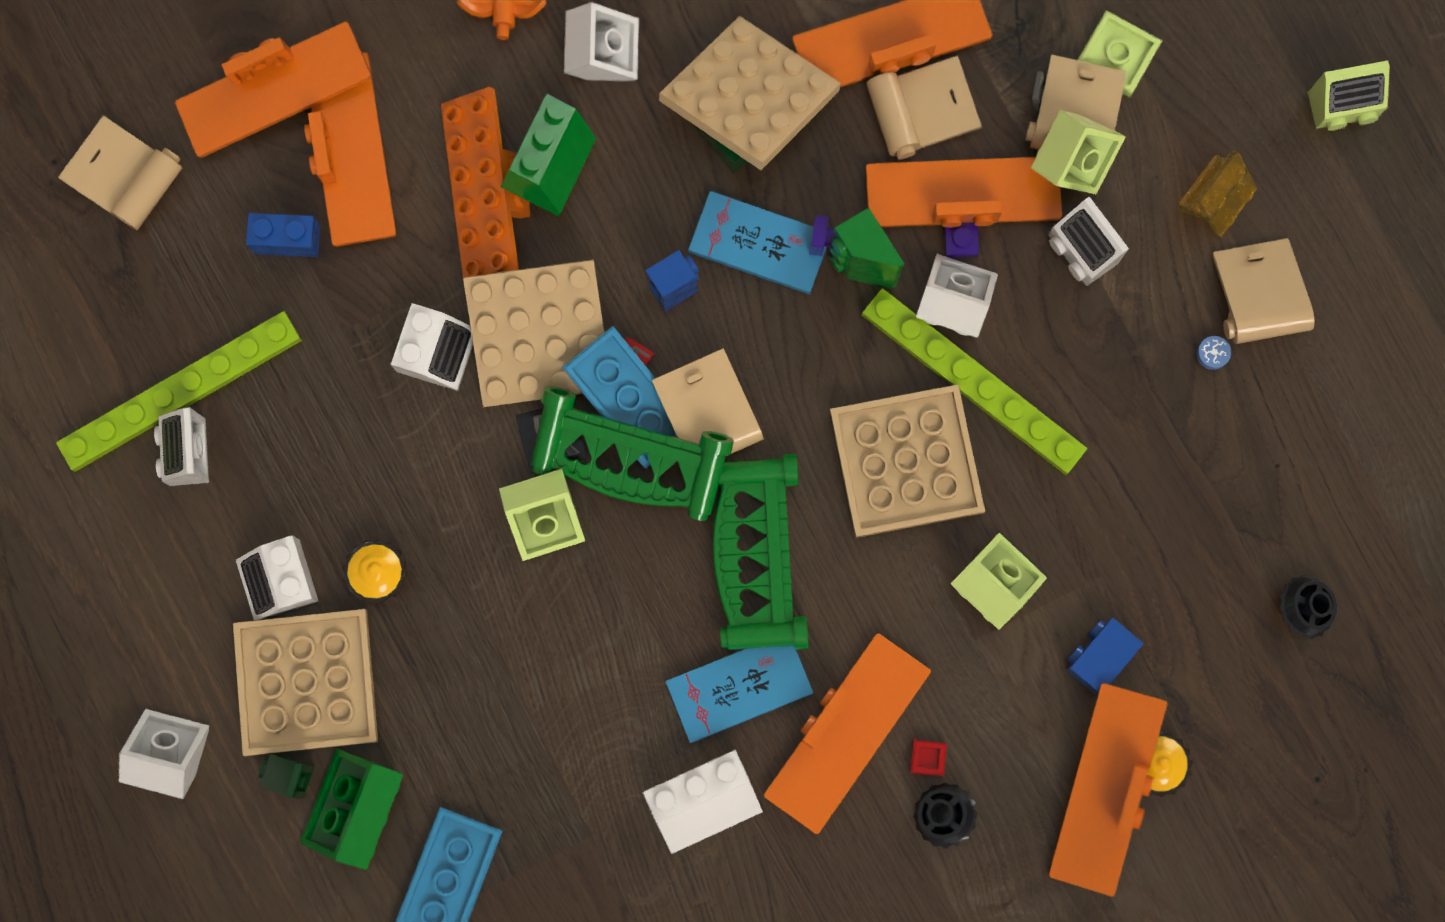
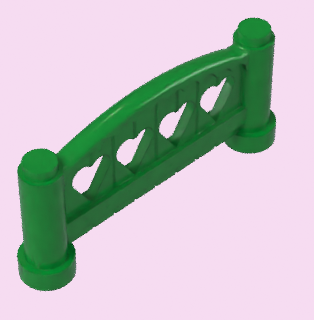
M544 387L541 398L544 408L531 459L532 472L544 475L554 469H562L567 477L610 497L653 506H684L689 510L688 516L699 521H706L708 516L711 515L725 458L732 451L734 440L731 437L717 432L704 431L701 434L699 444L574 409L576 395L573 392L558 387ZM582 434L591 455L590 463H582L579 458L571 460L565 453L566 449ZM613 443H615L623 465L621 472H614L610 467L602 469L597 465V458ZM645 452L654 473L652 481H645L641 476L634 478L628 473L629 466ZM676 461L679 463L686 483L684 490H676L673 485L665 487L659 481L660 476Z
M797 453L783 454V458L724 462L719 481L721 492L718 498L713 528L714 573L721 604L728 620L727 627L720 629L722 648L728 647V650L795 646V650L809 649L807 616L793 617L786 487L799 486ZM740 492H744L764 503L763 506L744 519H740L735 515V511L739 506L735 503V496ZM740 525H748L767 536L747 551H741L737 548V543L741 538L736 534V530ZM742 557H749L767 567L768 570L749 584H743L739 581V575L742 570L738 567V562ZM746 589L771 601L750 617H745L741 614V607L744 603L740 600V594Z

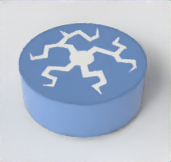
M1207 337L1197 348V359L1206 369H1220L1230 360L1231 347L1222 337Z

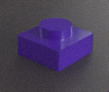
M819 215L815 217L810 249L811 255L823 256L824 247H831L833 228L827 227L829 217Z
M961 223L962 225L958 227H945V257H978V226L974 225V223Z

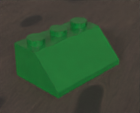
M546 94L501 185V188L558 217L596 140L595 135L576 108Z
M869 208L834 228L830 249L832 255L829 256V260L837 273L843 272L849 280L887 289H893L897 286L904 262Z
M336 748L299 843L334 861L367 870L370 860L374 856L375 847L382 829L387 822L388 813L395 795L399 791L403 774L384 765Z

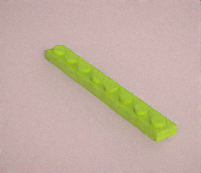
M883 288L862 312V316L948 384L951 386L958 384L962 395L1063 474L1067 475L1088 449L924 320L916 318V314Z
M283 311L59 440L56 444L70 469L76 472L159 424V416L189 407L301 342L302 339L288 315Z

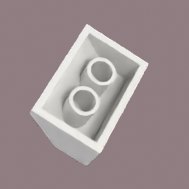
M736 750L643 792L671 854L763 812Z

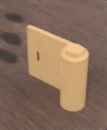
M1051 55L1039 114L1036 122H1029L1025 140L1031 141L1030 148L1037 150L1041 148L1051 129L1052 122L1060 110L1082 115L1115 131L1127 71Z
M958 56L899 76L895 72L883 73L871 78L866 83L889 155L897 156L899 160L915 155V150L982 128Z
M102 116L58 178L138 231L182 167L178 164L181 159L167 148H164L162 152L157 149L154 150L105 116Z
M1288 238L1212 253L1230 309L1228 319L1224 320L1223 323L1227 339H1232L1234 344L1313 330V308Z
M724 348L652 380L677 438L699 444L702 432L712 431L721 433L734 440L731 454L764 440L757 420Z

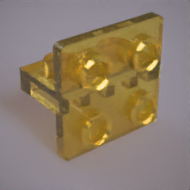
M1232 150L1226 158L1215 154L1179 202L1183 212L1208 221L1214 234L1222 236L1228 227L1234 223L1236 216L1245 204L1252 199L1257 189L1239 152Z

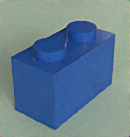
M249 213L246 245L254 254L318 257L321 226L314 216Z
M680 250L646 270L648 286L665 312L698 292L697 281L699 277L697 273L699 270L689 255L684 258Z
M1113 617L1105 623L1100 619L1088 633L1092 639L1084 648L1078 645L1067 658L1071 664L1067 667L1066 671L1095 696L1099 695L1100 687L1103 683L1111 684L1144 644Z

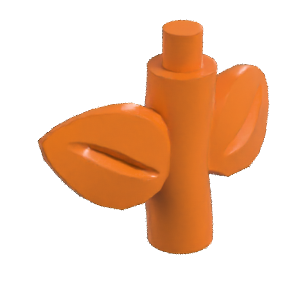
M458 0L457 4L463 10L476 17L486 18L493 15V26L497 28L496 38L508 40L510 29L515 28V16L521 19L533 17L546 5V0Z

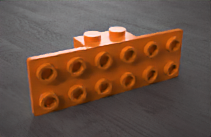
M904 0L794 35L793 44L799 56L840 82V87L883 73L896 72L900 68L909 65H921L931 58L990 40L992 32L980 0Z
M343 22L292 47H289L279 37L277 39L264 40L259 44V47L249 52L237 53L230 58V61L221 64L227 77L176 100L175 104L196 155L203 158L370 80L372 75L350 24Z
M362 52L371 73L369 56L366 52ZM371 78L362 84L312 106V112L308 113L309 124L304 125L307 143L313 145L314 155L309 156L311 172L313 175L317 174L323 183L331 240L335 247L391 238L397 234L374 86Z
M486 87L441 105L463 278L519 270L512 217L522 219L531 216L529 201L501 188L517 153L505 150L502 147L495 89Z
M1036 157L874 163L866 165L868 208L881 227L942 225L946 228L961 226V223L989 226L1000 222L1049 221L1062 218L1061 189L1031 169Z
M876 634L837 691L831 687L820 704L825 708L818 718L811 715L803 726L801 732L805 734L804 738L764 793V797L809 830L819 834L930 675L931 670L881 634Z
M1106 683L1101 685L1049 873L1051 878L1111 897L1115 895L1133 828L1140 830L1145 810L1139 808L1142 795L1149 797L1154 777L1149 776L1148 773L1167 708V701Z

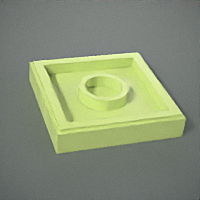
M1106 10L1078 61L1127 71L1123 94L1130 97L1162 40Z

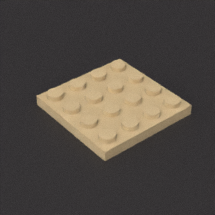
M739 16L660 92L659 101L762 170L839 92L841 83Z
M594 259L463 278L483 407L540 400L544 387H558L569 390L575 395L582 394L561 367L604 333Z
M958 384L830 409L855 538L985 513Z
M366 609L233 623L243 756L378 742L368 613Z

